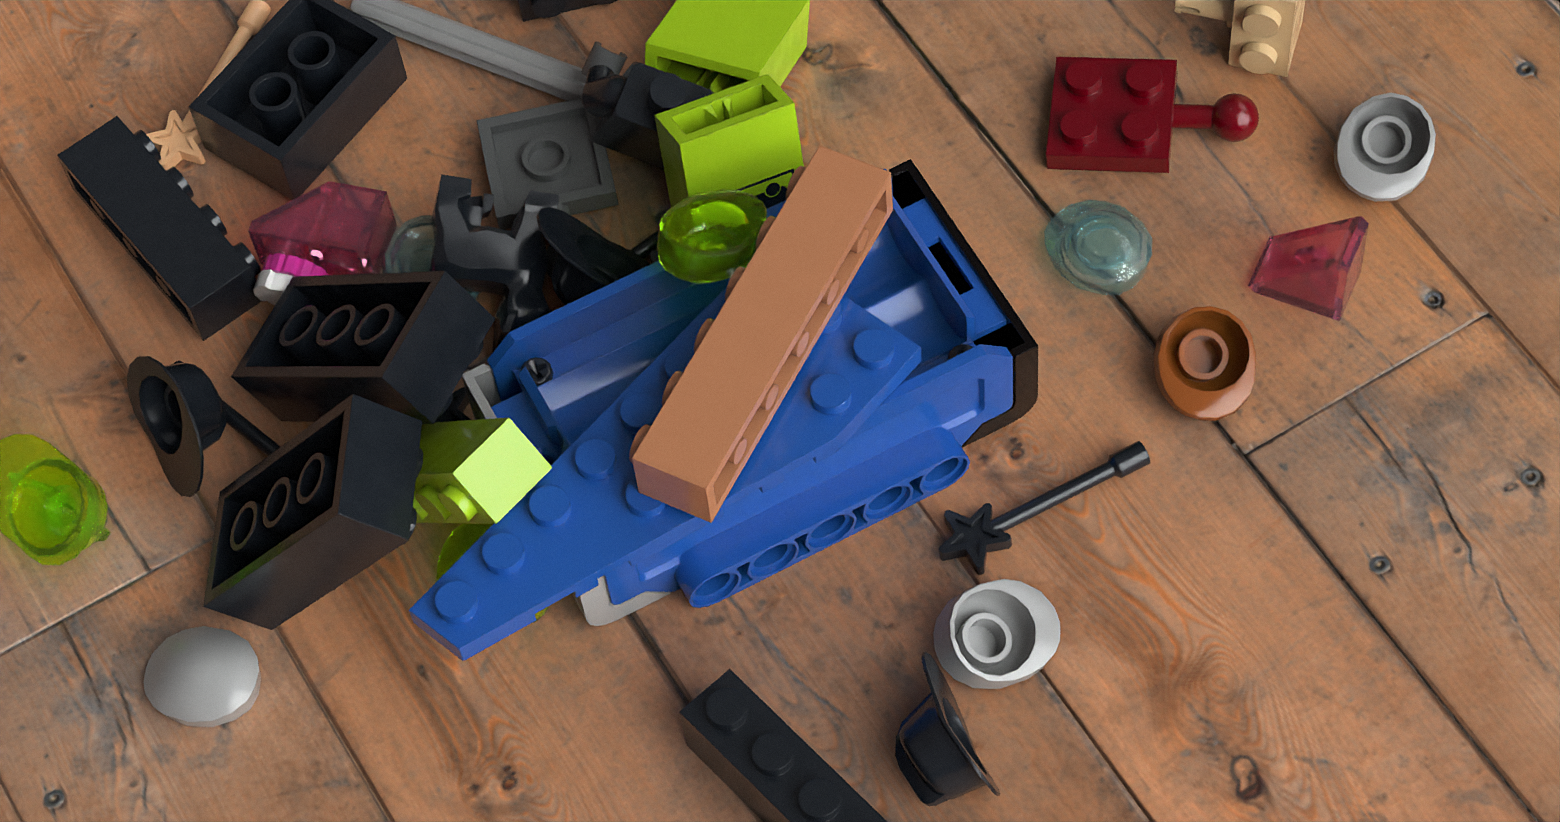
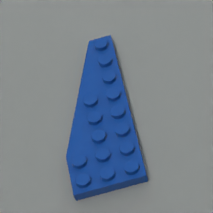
M727 287L551 465L552 469L497 524H493L409 609L415 625L459 659L465 661L536 621L535 614L571 593L576 598L597 587L599 585L598 578L627 562L632 567L710 523L639 493L633 463L630 462L629 454L639 429L645 424L652 425L660 412L663 393L669 379L678 370L684 372L693 357L694 343L702 324L708 318L715 319L723 307ZM843 295L714 520L724 515L723 508L753 491L760 489L764 493L784 482L785 473L813 458L815 463H818L836 453L922 361L921 347Z

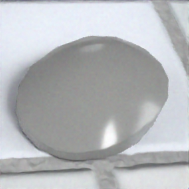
M1392 92L1373 96L1353 109L1340 126L1334 146V165L1340 180L1349 190L1374 202L1396 201L1411 193L1424 180L1434 157L1436 133L1432 119L1421 104L1408 96Z
M1001 579L986 582L969 588L947 602L936 619L933 632L934 648L941 666L955 680L972 688L1002 689L1027 680L1043 669L1059 645L1060 621L1055 607L1041 591L1016 580Z
M201 626L184 629L166 638L151 654L146 666L143 683L145 695L152 706L171 720L187 726L215 727L234 721L251 710L259 695L261 674L258 657L247 640L230 630Z

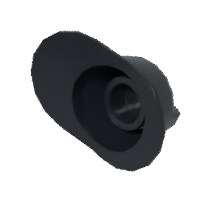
M552 207L541 208L536 216L540 231L549 244L557 251L551 279L554 291L564 305L651 265L638 254L609 241L580 220L562 210Z
M139 356L129 365L127 374L128 396L134 414L149 437L171 486L181 496L192 497L200 490L203 480V451L217 442L225 429V406L211 379L196 365L177 363L164 366L150 356Z
M923 652L921 659L931 693L902 721L898 730L895 757L901 772L920 801L927 806H937L985 785L996 796H999L1000 791L976 754L963 716L943 673L932 656L927 652Z

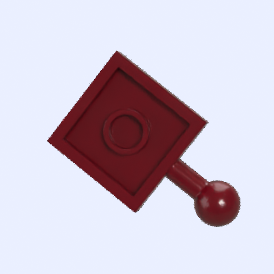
M1056 57L1046 148L1047 169L1169 173L1173 128L1213 129L1215 134L1225 141L1240 142L1249 138L1255 132L1259 122L1258 109L1250 98L1237 93L1224 95L1214 105L1175 104L1178 76L1177 60Z

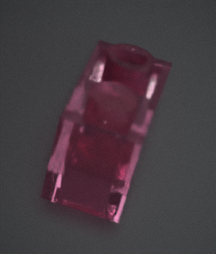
M328 181L253 220L248 232L262 265H264L269 254L281 253L313 262L315 265L326 270V273L330 275L375 274L381 271L397 223L387 191Z

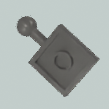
M582 98L477 120L491 194L494 195L493 204L499 229L506 230L512 228L514 218L517 217L531 190L559 195L557 209L569 215L619 205L606 147L592 142L600 119L585 110ZM549 245L546 250L549 261L546 272L551 278L557 251Z

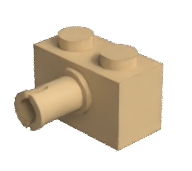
M1176 0L1174 12L1227 21V28H1231L1228 65L1244 68L1252 73H1270L1287 77L1303 22L1305 0Z

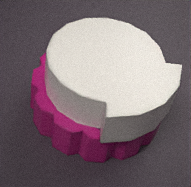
M281 253L269 254L266 257L262 271L258 275L253 291L255 296L261 301H268L276 305L292 277L330 274L313 262L297 256Z

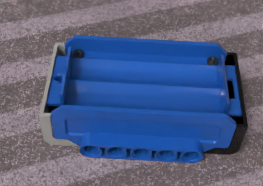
M911 159L889 169L892 181L893 211L844 296L920 346L922 358L920 364L836 453L818 463H815L813 458L785 473L784 482L762 493L760 489H757L723 508L724 515L712 523L705 525L632 567L627 562L598 578L599 585L581 596L576 598L571 593L590 625L601 626L617 621L679 589H682L692 607H708L952 485L969 468L970 460L963 447L1015 422L1034 406L1038 397V344ZM786 200L510 331L487 359L488 365L484 363L462 375L474 419L509 417L546 461L552 465L727 287L734 271L740 266L746 267L756 252V240L764 221L769 216L777 217Z

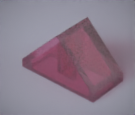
M1357 216L1269 237L1248 286L1257 294L1340 321L1361 273L1369 223L1362 216Z

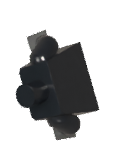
M596 41L581 71L586 76L581 96L582 104L587 112L593 116L601 117L592 142L664 170L654 115L714 94V92L684 80L676 74L666 73L639 62H633L621 76L619 74L628 58L627 55L622 52L620 54L613 53L602 47V43Z

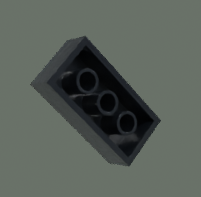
M446 271L292 277L231 375V378L281 421L315 422L354 394L421 420L422 424H434L437 418L450 406L453 399L452 392L466 368L481 353L484 344L483 339L495 318Z
M352 394L221 490L203 607L273 630L409 541L417 521V512L413 507L416 478L423 464V451L419 448L422 421Z

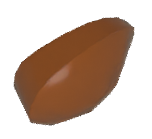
M1212 306L1194 307L1173 317L1161 330L1153 353L1155 379L1161 394L1176 411L1187 417L1204 421H1217L1234 414L1249 397L1256 372V352L1253 339L1244 323L1228 310Z

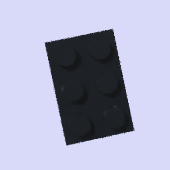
M289 0L188 107L205 149L289 199L296 201L407 80V75L396 36L333 0Z

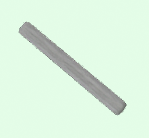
M400 0L351 1L350 9L352 12L395 36L567 101L578 99L582 96L586 76L582 74V68Z

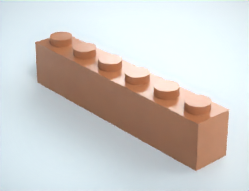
M820 145L807 167L799 166L795 170L787 187L786 202L777 217L769 216L764 221L756 240V252L746 268L740 266L732 274L727 285L723 307L715 319L708 318L702 324L694 343L693 357L684 372L678 370L671 376L663 393L660 412L652 425L645 424L639 429L633 440L629 459L633 463L639 493L712 523L892 213L891 172Z

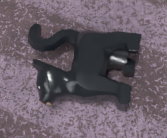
M441 174L431 218L435 245L429 271H446L467 292H487L503 295L494 316L495 321L493 322L492 350L494 352L510 331L552 312L542 292L549 261L544 235L538 227L536 216L541 208L552 207L557 209L559 195L531 190L517 217L514 218L511 231L490 226H481V220L488 217L492 210L493 194L484 193L480 196L471 197L472 179Z

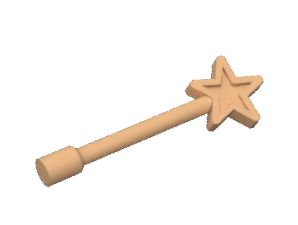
M263 0L249 1L237 21L238 30L198 96L238 55L250 37L260 31L271 12V7ZM190 109L183 121L176 110L170 111L165 130L146 134L160 152L161 160L158 162L166 171L173 166L175 167L182 159L199 165H203L206 162L198 147L202 140Z

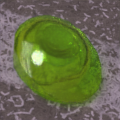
M714 190L682 199L667 210L660 220L657 242L660 264L676 278L696 284L712 283L731 278L738 267H747L756 252V240L764 221L768 218L766 207L753 194L740 190Z

